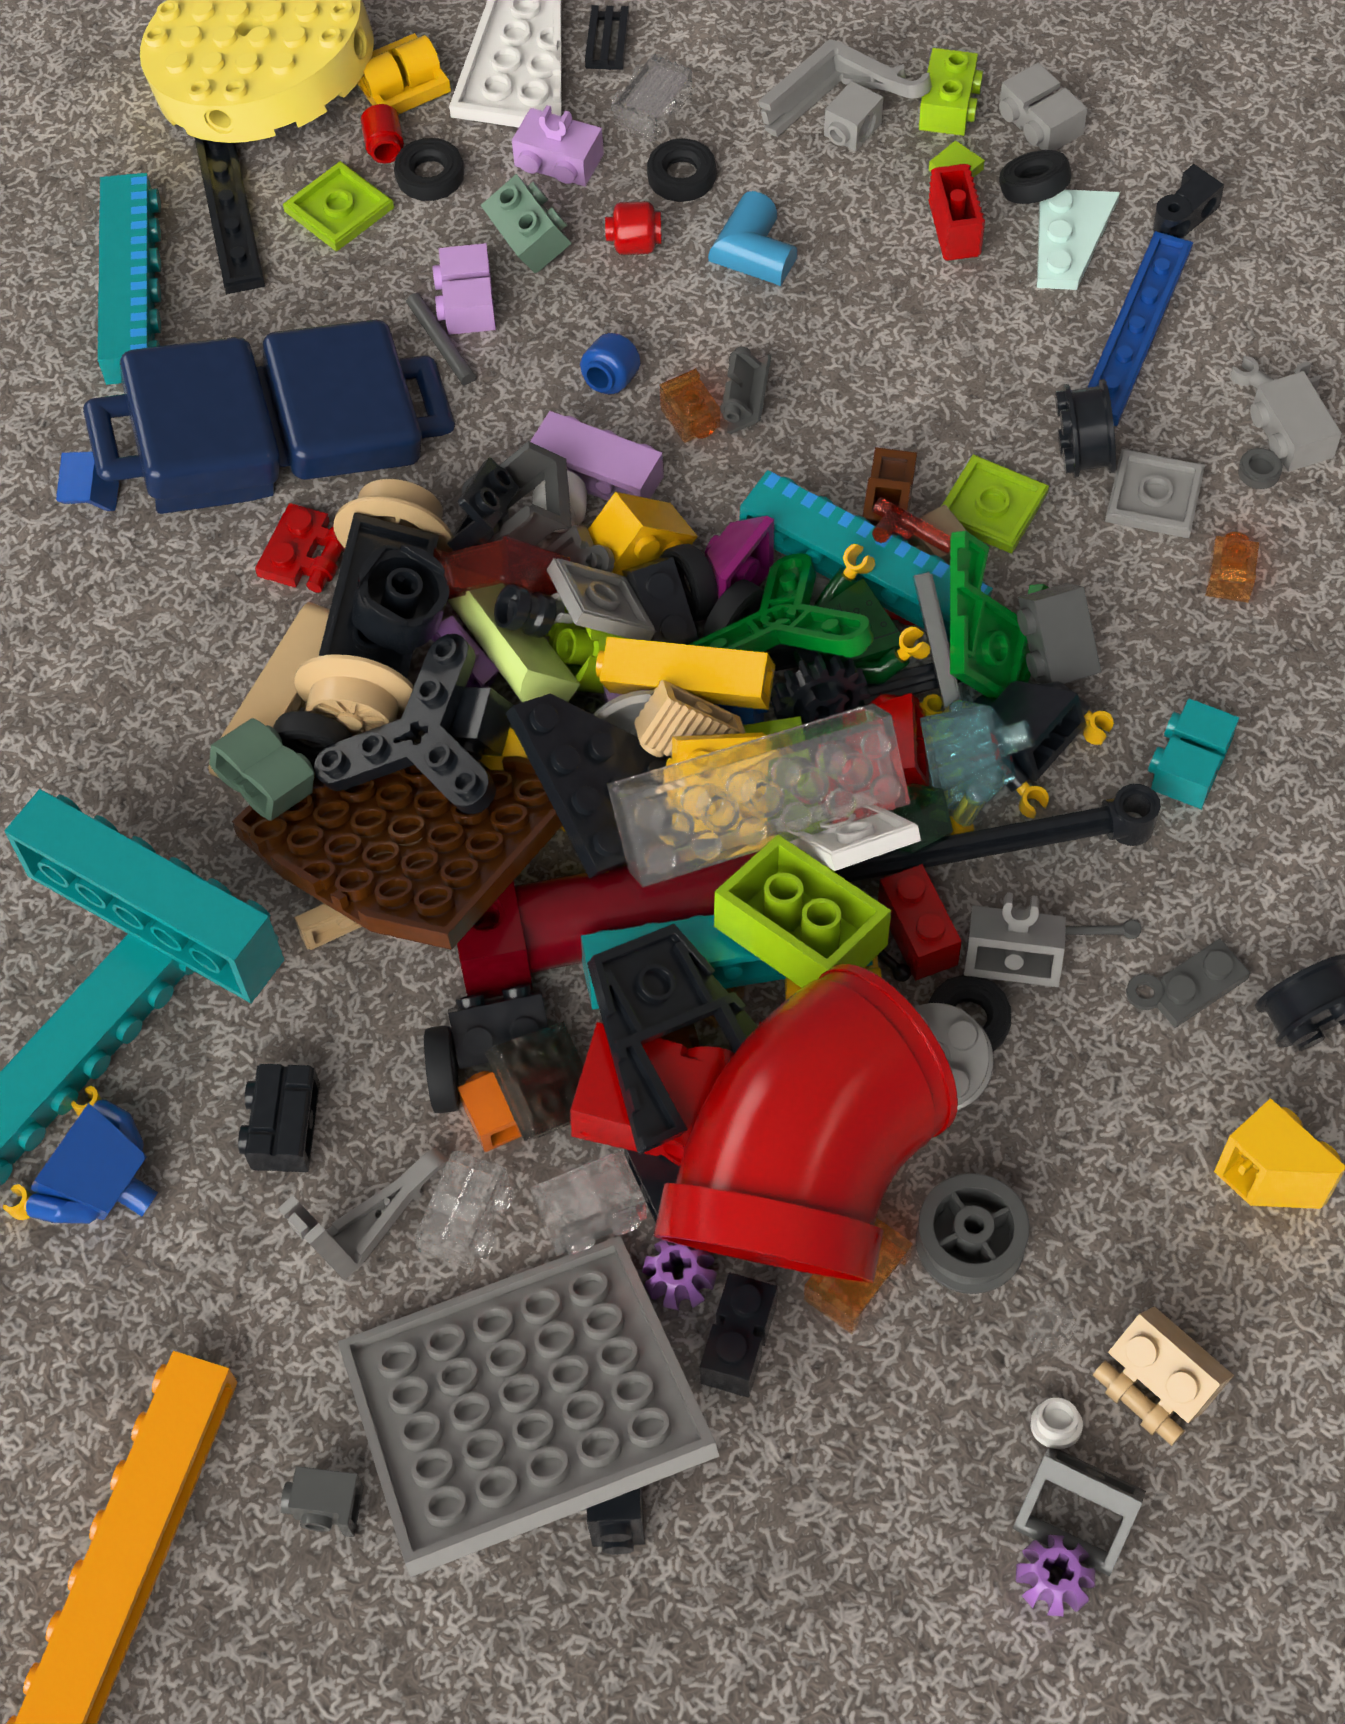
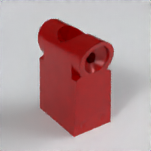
M597 1022L570 1110L571 1136L638 1152L604 1025ZM658 1038L642 1046L687 1130L680 1137L644 1152V1154L653 1156L663 1155L671 1162L680 1166L685 1146L699 1111L719 1074L735 1053L728 1049L711 1046L687 1049L683 1044Z

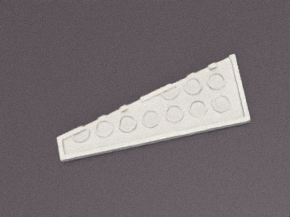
M487 0L449 105L451 118L519 128L530 108L543 111L546 105L551 106L552 114L562 116V0Z

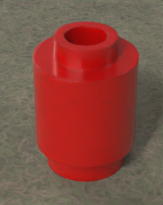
M386 104L373 105L367 108L361 115L366 151L378 163L394 162L396 156L404 147L399 114L392 106Z

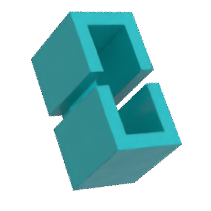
M1188 698L1182 713L1173 712L1164 733V737L1170 739L1166 748L1157 747L1148 767V772L1155 774L1151 789L1202 810L1217 776L1216 771H1219L1231 745L1240 717Z

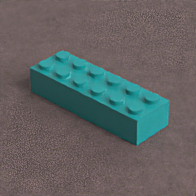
M39 789L4 830L29 878L251 1004L285 960L278 943L279 937L274 932L270 921L271 915L262 905L253 900H247L245 903L232 896L230 890L221 882L213 878H209L207 881L194 875L192 869L183 861L175 857H171L169 860L156 854L154 848L142 838L133 836L129 839L120 834L117 828L104 817L95 815L92 818L81 812L80 808L64 795L59 794L57 797H54Z

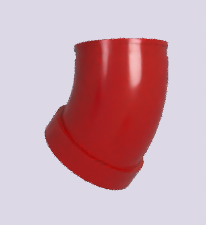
M840 964L824 972L818 980L808 983L772 1011L740 1045L719 1074L703 1103L685 1146L676 1183L664 1184L654 1237L675 1244L769 1266L849 1281L874 1283L884 1233L882 1228L875 1226L882 1199L892 1179L906 1161L928 1144L931 1138L938 1136L952 1125L958 1108L957 1089L948 1060L929 1026L907 999L875 973L856 965Z

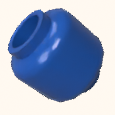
M616 333L603 334L582 355L580 362L581 373L586 383L593 390L608 395L616 394L622 391L638 373L641 365L640 355L635 345L628 338Z

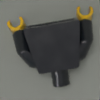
M1023 681L1011 682L996 700L981 695L976 698L971 707V717L973 720L978 721L977 725L982 737L980 745L983 747V753L986 757H992L996 752L1000 751L1002 740L1006 736L1008 750L1004 752V755L1010 756L1012 766L1007 764L1008 770L998 777L1011 792L1016 790L1021 796L1019 810L1024 816L1032 819L1035 818L1036 811L1027 800L1036 799L1046 809L1049 796L1044 788L1030 786L1026 781L1028 779L1037 781L1083 728V735L1087 742L1101 745L1106 739V733L1103 730L1110 732L1114 725L1113 717L1110 713L1106 711L1092 713L1089 710L1091 705L1079 697L1078 693L1073 692L1061 682L1040 684ZM1031 729L1034 746L1017 751L1014 734ZM993 741L998 742L997 746L993 747L991 743ZM1002 759L993 760L990 764L997 775L1006 770L1005 762ZM998 765L1003 766L1001 771H997L996 767Z

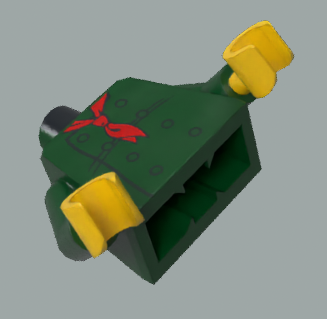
M853 544L845 550L843 555L846 568H839L821 592L814 606L857 613L869 619L874 633V640L863 654L851 657V659L854 661L856 668L861 667L868 684H883L910 663L909 658L911 656L916 659L926 658L930 654V645L922 641L913 647L915 641L921 638L924 632L917 627H908L900 633L864 578L857 581L856 576L858 573L867 574L873 570L875 559L867 555L861 564L856 565V558L862 553L864 547ZM804 648L793 651L798 668L799 662L802 660L811 665L814 664L817 655H821L824 662H829L834 655ZM839 655L842 663L850 659L848 657H844L843 655Z

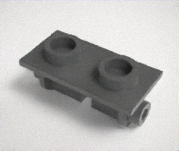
M743 346L737 347L730 354L727 376L731 380L726 382L723 402L720 406L723 418L728 421L726 433L732 434L761 421L771 355L768 354L756 359L751 354V351Z

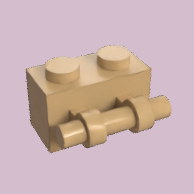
M1155 1306L1140 1313L1108 1352L1125 1367L1123 1372H1118L1105 1360L1092 1375L1107 1388L1105 1394L1116 1404L1122 1401L1143 1420L1140 1425L1152 1436L1155 1433L1159 1434L1171 1446L1185 1432L1182 1427L1170 1418L1174 1411L1187 1423H1190L1208 1408L1234 1376ZM1138 1380L1161 1399L1157 1405L1134 1386Z

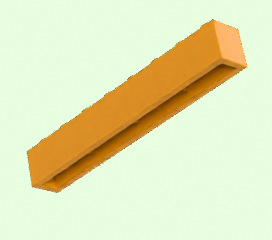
M173 1351L167 1365L162 1364L157 1370L152 1384L154 1396L147 1412H141L135 1421L131 1436L134 1443L127 1460H121L116 1466L111 1479L112 1495L106 1509H100L92 1522L89 1533L92 1542L84 1560L79 1559L70 1573L68 1580L69 1596L63 1610H57L49 1622L46 1631L48 1645L40 1663L35 1662L26 1676L23 1686V1693L26 1696L17 1716L13 1715L6 1724L98 1723L238 1382L230 1368Z

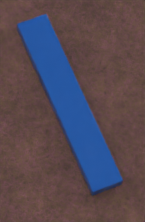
M1157 231L1154 232L1087 387H1097L1099 380H1106L1111 400L1113 422L1116 427L1119 424L1193 246L1191 241Z

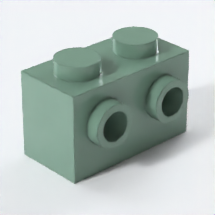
M515 174L482 203L481 207L517 257L534 273H537L572 243L563 232V229L568 226L553 207L547 210L543 205L548 201L543 191L534 181L527 185Z

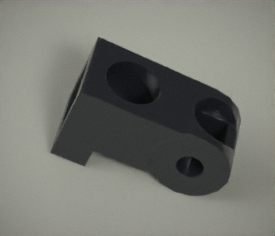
M1195 164L1191 165L1183 172L1180 189L1175 194L1166 195L1158 201L1153 224L1154 232L1157 231L1178 238L1186 236L1220 207L1224 184Z

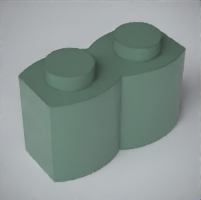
M251 718L211 744L209 765L213 771L230 788L240 792L257 813L270 821L312 793L314 770L310 761L303 754L296 753L290 748L283 746L280 735L269 725L265 726L260 721Z

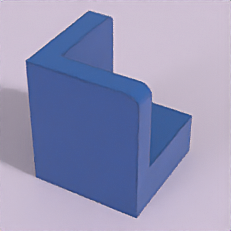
M92 451L62 453L56 500L63 504L89 503L105 511H115L119 480L105 481L99 478Z

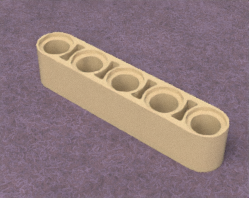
M308 602L302 607L221 738L251 718L260 721L265 726L273 727L276 720L282 714L299 711L301 707H306L307 703L296 691L294 678L300 665L307 660L319 656L330 609L312 602ZM209 765V773L212 776L219 778Z

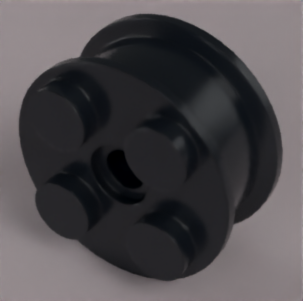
M1099 380L1097 387L1071 390L1069 384H1064L1063 390L1055 391L1057 416L1060 417L1061 429H1058V443L1060 454H1063L1065 474L1072 473L1073 478H1077L1081 470L1107 467L1109 473H1115V432L1111 400L1106 380Z
M1345 954L1327 958L1293 974L1267 991L1256 1002L1255 1008L1260 1013L1267 1012L1279 1033L1275 1040L1278 1047L1284 1048L1296 1045L1299 1051H1303L1325 1039L1323 1031L1338 1024L1345 1028Z

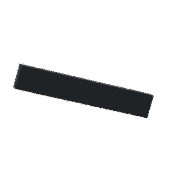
M194 137L226 294L265 287L236 144L213 142Z

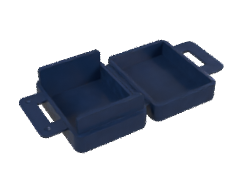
M378 319L269 333L263 340V366L257 367L250 343L241 337L129 350L120 359L124 394L92 398L83 407L99 478L105 481H116L144 477L147 492L151 497L155 498L156 511L160 514L249 502L273 496V483L279 478L280 467L290 466L292 473L297 478L308 480L413 465L420 458L421 440L423 438L443 436L451 433L455 428V421L436 361L426 355L399 359L390 327L387 323ZM416 378L427 416H416L405 379ZM130 416L138 455L119 456L111 418Z

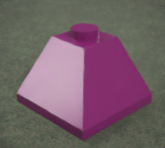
M762 516L730 522L720 536L714 535L705 550V557L715 575L718 599L736 581L745 579L760 586L769 575V567L774 564V519L769 516Z

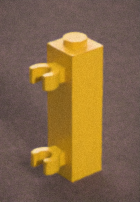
M607 637L605 651L600 650L597 656L596 675L610 693L626 694L640 690H655L659 682L665 680L712 704L769 709L775 664L768 653Z

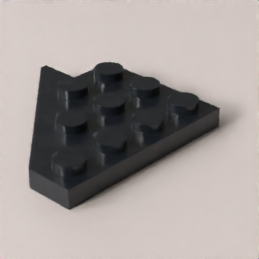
M551 693L513 705L506 712L589 879L696 838L704 832H675L671 828L672 805L668 801L665 788V767L668 758H672L671 756H666L665 754L663 757L653 756L642 748L637 736Z

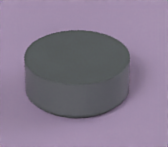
M1255 448L1243 454L1238 467V474L1247 486L1255 489H1267L1279 481L1283 465L1281 459L1273 451Z

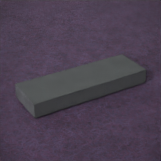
M930 572L914 575V585L927 641L930 645V653L943 707L958 705L962 700L957 679L950 675V649L933 576Z

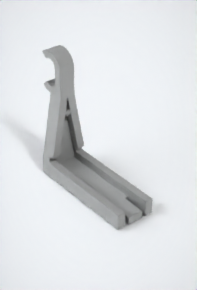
M829 39L758 102L760 108H762L763 123L767 124L764 126L765 131L778 137L841 81L845 85L853 81L865 88L884 90L910 99L926 95L931 90L932 85L930 73H924L919 79L914 81L907 80L904 64L893 69L841 42Z
M438 1148L426 1152L397 1180L331 1223L332 1226L328 1229H324L294 1195L288 1198L278 1210L287 1219L290 1227L302 1240L305 1239L345 1280L363 1264L413 1199L417 1200L422 1196L423 1191L421 1187L440 1169L444 1173L450 1171L452 1162ZM379 1212H382L379 1217H376Z

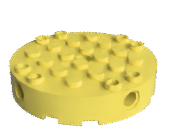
M167 0L158 6L157 12L144 32L140 46V61L144 75L162 113L173 126L177 124L185 128L188 135L202 140L224 143L248 142L276 136L275 129L296 122L299 128L326 113L325 105L336 96L346 97L364 75V69L373 53L374 34L362 0Z

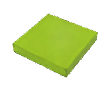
M339 161L284 202L283 208L284 212L337 252L394 209L392 199Z
M973 454L941 506L946 505L963 527L977 539L1012 554L1046 498L1049 485Z

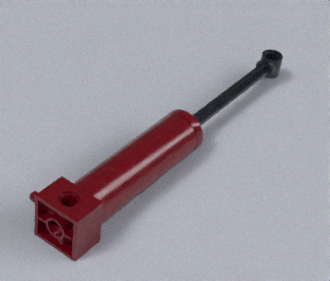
M1129 784L1122 787L1117 792L1115 798L1104 799L1100 808L923 840L834 872L848 882L900 873L923 864L924 868L1104 834H1107L1110 840L1116 839L1121 844L1138 846L1146 843L1153 834L1161 808L1160 799L1157 793L1148 786ZM1127 812H1134L1142 817L1135 818L1128 815ZM773 838L623 865L590 879L585 872L515 886L514 882H512L457 943L467 996L483 994L484 999L503 996V989L524 984H530V988L533 990L530 973L582 963L581 935L593 934L601 930L638 927L647 923H664L689 919L697 915H714L715 891Z

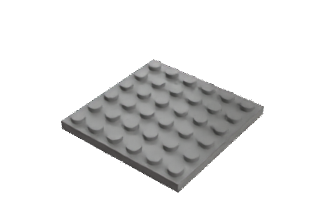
M621 1236L338 1341L410 1578L719 1457L716 1442Z

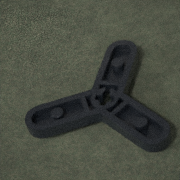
M446 634L438 638L426 655L402 718L324 748L314 762L316 777L330 790L342 791L415 765L464 814H476L486 809L494 800L496 783L485 769L448 733L475 664V651L469 643L458 634ZM424 730L426 734L421 737V743L416 745L413 741L418 739V732Z

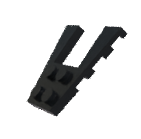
M675 924L593 955L587 963L639 1155L680 1137L687 1130L642 1045L714 1015L735 1053L746 1038L758 1027L743 1010L747 1005L735 992L728 993L712 975L716 970Z

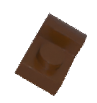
M875 447L871 477H868L862 517L883 531L906 533L917 452Z

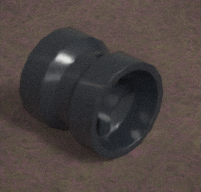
M509 584L501 590L497 597L494 608L495 622L499 627L512 631L521 628L524 634L542 638L549 633L554 624L557 610L556 602L548 594L538 591L530 594L524 587Z

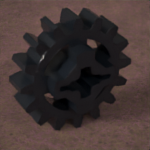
M834 654L829 662H824L822 656L817 655L814 664L808 665L805 661H800V670L796 673L786 670L784 676L787 682L775 683L774 685L777 695L771 697L774 707L773 711L777 720L800 716L805 740L813 732H817L820 739H824L827 730L833 729L837 734L841 733V725L847 716L854 714V712H859L866 706L864 700L870 698V692L867 688L868 683L861 667L856 668L851 658L842 663L840 656Z

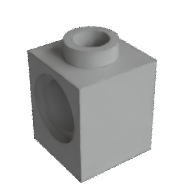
M850 81L825 108L824 136L828 137L838 146L844 145L857 151L882 124L883 96Z

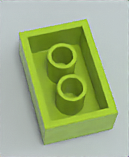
M778 834L715 891L714 927L801 988L812 981L818 980L824 972L836 965L852 964L865 968L888 945L891 910Z

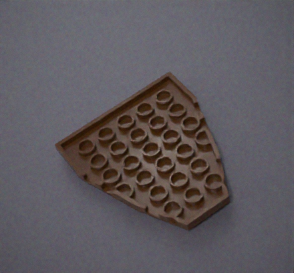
M519 756L503 757L502 764L504 770H490L488 767H483L496 783V794L491 804L482 812L476 814H464L458 810L413 765L342 791H333L327 788L316 777L314 772L312 793L272 821L261 816L250 805L232 821L236 836L283 879L367 930L450 950L456 946L563 826L529 759Z

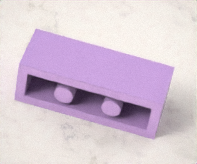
M549 411L530 441L566 458L567 470L578 475L584 481L587 493L607 501L610 500L615 492L651 499L664 477L662 452L655 450L647 444H638L619 437L612 431L600 430L581 423L571 416H562Z

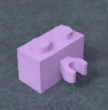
M546 105L543 111L530 108L512 138L514 165L527 173L533 174L537 172L554 177L565 184L575 183L586 187L604 155L602 128L572 120L571 113L566 110L562 116L551 113V106Z

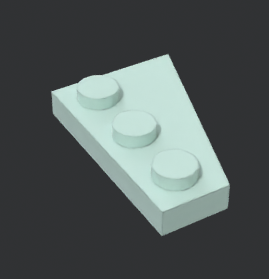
M1064 189V191L1056 196L1039 202L1037 288L1078 289L1093 257L1098 241L1102 237L1112 211H1114L1118 203L1120 192Z

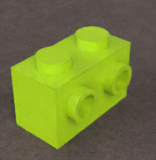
M932 48L927 73H930L932 87L921 99L919 130L964 136L967 122H975L978 98H972V95H980L983 80V71L976 70L978 53Z

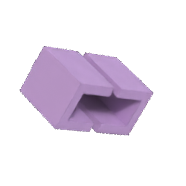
M487 243L439 248L440 265L433 266L435 290L442 289L443 296H435L438 321L446 320L448 335L496 330Z

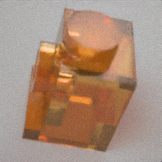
M696 368L659 385L661 410L684 443L695 438H706L720 427V407L700 380V373Z
M1230 532L1224 537L1216 536L1210 557L1205 596L1249 603L1256 580L1259 542L1250 541L1249 537L1241 532ZM1219 579L1228 580V581H1234V582H1241L1242 584L1233 583V582H1226V581H1220Z

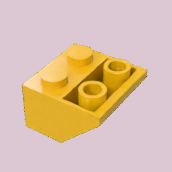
M1270 1098L1229 1136L1214 1172L1250 1206L1321 1209L1329 1201L1344 1174L1345 1165L1341 1162L1339 1154L1332 1146L1326 1142L1317 1141L1303 1128L1301 1120L1292 1110L1280 1107Z

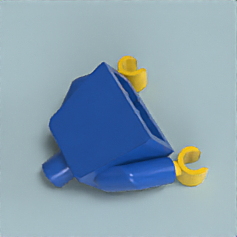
M86 1087L84 1090L91 1101L85 1105H79L75 1101L71 1102L78 1118L35 1178L31 1190L36 1192V1194L30 1193L20 1184H15L12 1186L11 1191L22 1197V1200L14 1207L3 1205L2 1208L17 1220H25L31 1217L51 1223L89 1224L96 1219L105 1220L118 1201L142 1217L158 1192L134 1177L147 1156L143 1152L144 1142L132 1115L110 1101L102 1099L95 1087Z

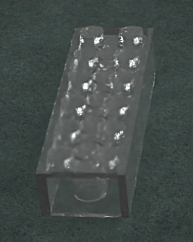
M873 703L607 784L629 872L642 887L758 852L777 834L790 842L807 834L812 835L879 814L885 810L889 811L911 804L892 715Z

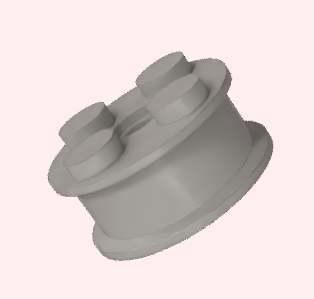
M928 1003L914 1007L929 1026L942 1050L945 1052L957 1089V1111L967 1107L984 1092L992 1076L994 1056L991 1042L986 1032L968 1013L958 1007L944 1003Z

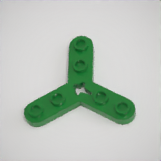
M795 553L778 559L771 566L758 612L689 645L764 652L778 644H784L851 658L859 656L867 650L874 640V633L869 619L864 615L810 605L816 572L810 556L803 553Z

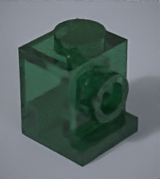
M912 783L906 786L907 793L895 796L891 799V804L884 807V809L917 824L921 841L897 850L914 853L953 832L944 789Z

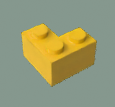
M615 492L588 528L594 545H603L611 549L615 559L612 573L623 576L622 570L658 559L663 551L676 545L688 543L692 545L698 537L671 503Z

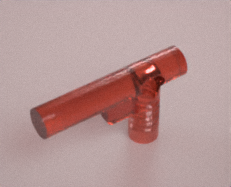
M882 497L878 499L872 510L873 513L882 517L872 532L873 538L877 542H886L893 532L907 539L915 535L949 554L950 535Z

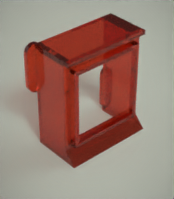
M504 536L503 540L449 553L434 548L433 555L445 570L444 576L450 591L448 599L465 596L466 591L502 583L505 586L514 584L524 587L532 593L538 591L552 596L558 592L546 571L553 558L570 561L569 557L508 536Z

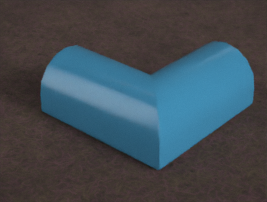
M749 191L741 197L708 254V261L781 286L797 259V247L767 237L777 220L776 206L766 195L756 191Z

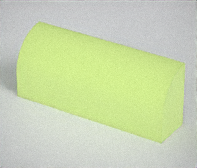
M449 565L444 574L450 591L448 603L521 702L550 693L569 702L580 686V683L545 637L536 638L524 634L521 628L515 631L499 627L495 622L494 608L499 593L505 587L503 582Z

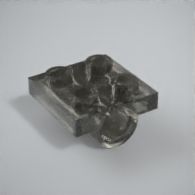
M564 1021L496 1045L485 1052L524 1142L532 1138L533 1140L571 1124L570 1110L584 1065Z

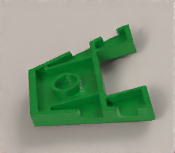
M967 531L952 532L950 538V675L986 697L996 700L1011 682L1029 681L1031 674L1027 667L1026 655L1030 651L1027 637L1023 635L1019 628L1017 614L981 591L990 547ZM1045 584L1029 585L1028 594L1049 587Z

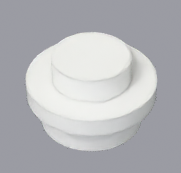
M1050 1398L1035 1408L1031 1416L1030 1426L1034 1437L1044 1446L1053 1449H1065L1071 1447L1079 1440L1082 1434L1083 1421L1080 1413L1070 1401L1063 1398Z

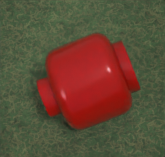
M647 201L617 203L613 209V217H605L606 241H614V248L620 255L651 254L656 244H662L661 211H655L654 206Z

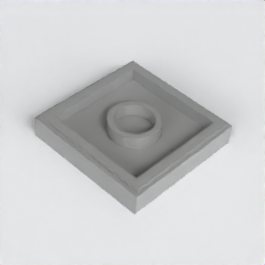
M1121 449L1105 522L1189 539L1205 465Z
M553 558L546 571L575 625L629 639L651 640L656 632L654 626L625 576Z

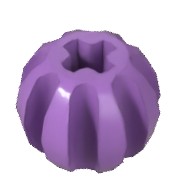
M665 1240L657 1242L654 1247L660 1254L656 1257L646 1256L642 1273L652 1276L644 1284L650 1297L656 1300L666 1294L663 1300V1307L678 1311L680 1301L683 1299H689L692 1308L704 1302L705 1298L699 1290L702 1288L713 1290L717 1275L714 1270L706 1269L714 1263L715 1259L712 1254L699 1249L693 1250L694 1248L679 1244L669 1245L668 1241ZM684 1265V1278L675 1280L673 1277L676 1271L675 1267Z
M1048 1535L1049 1548H1044L1037 1540H1033L1022 1550L1023 1555L1031 1564H1016V1582L1027 1583L1033 1587L1022 1595L1032 1608L1038 1600H1045L1048 1604V1616L1063 1617L1064 1609L1062 1602H1067L1075 1612H1078L1089 1601L1088 1596L1080 1587H1095V1569L1085 1568L1080 1564V1562L1089 1557V1554L1079 1543L1074 1550H1067L1063 1546L1064 1536ZM1053 1566H1058L1063 1570L1062 1579L1058 1585L1048 1581Z

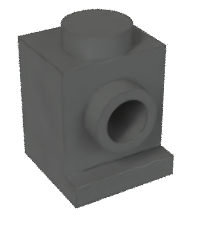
M296 1466L293 1482H286L283 1488L281 1513L291 1514L295 1520H301L300 1526L304 1529L329 1532L331 1531L332 1524L338 1525L345 1537H354L364 1486L357 1473Z

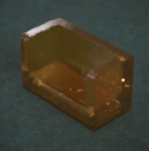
M877 1217L875 1226L882 1228L884 1233L874 1283L849 1281L813 1274L805 1284L804 1300L850 1334H853L858 1328L860 1315L900 1263L905 1266L911 1257L913 1243Z

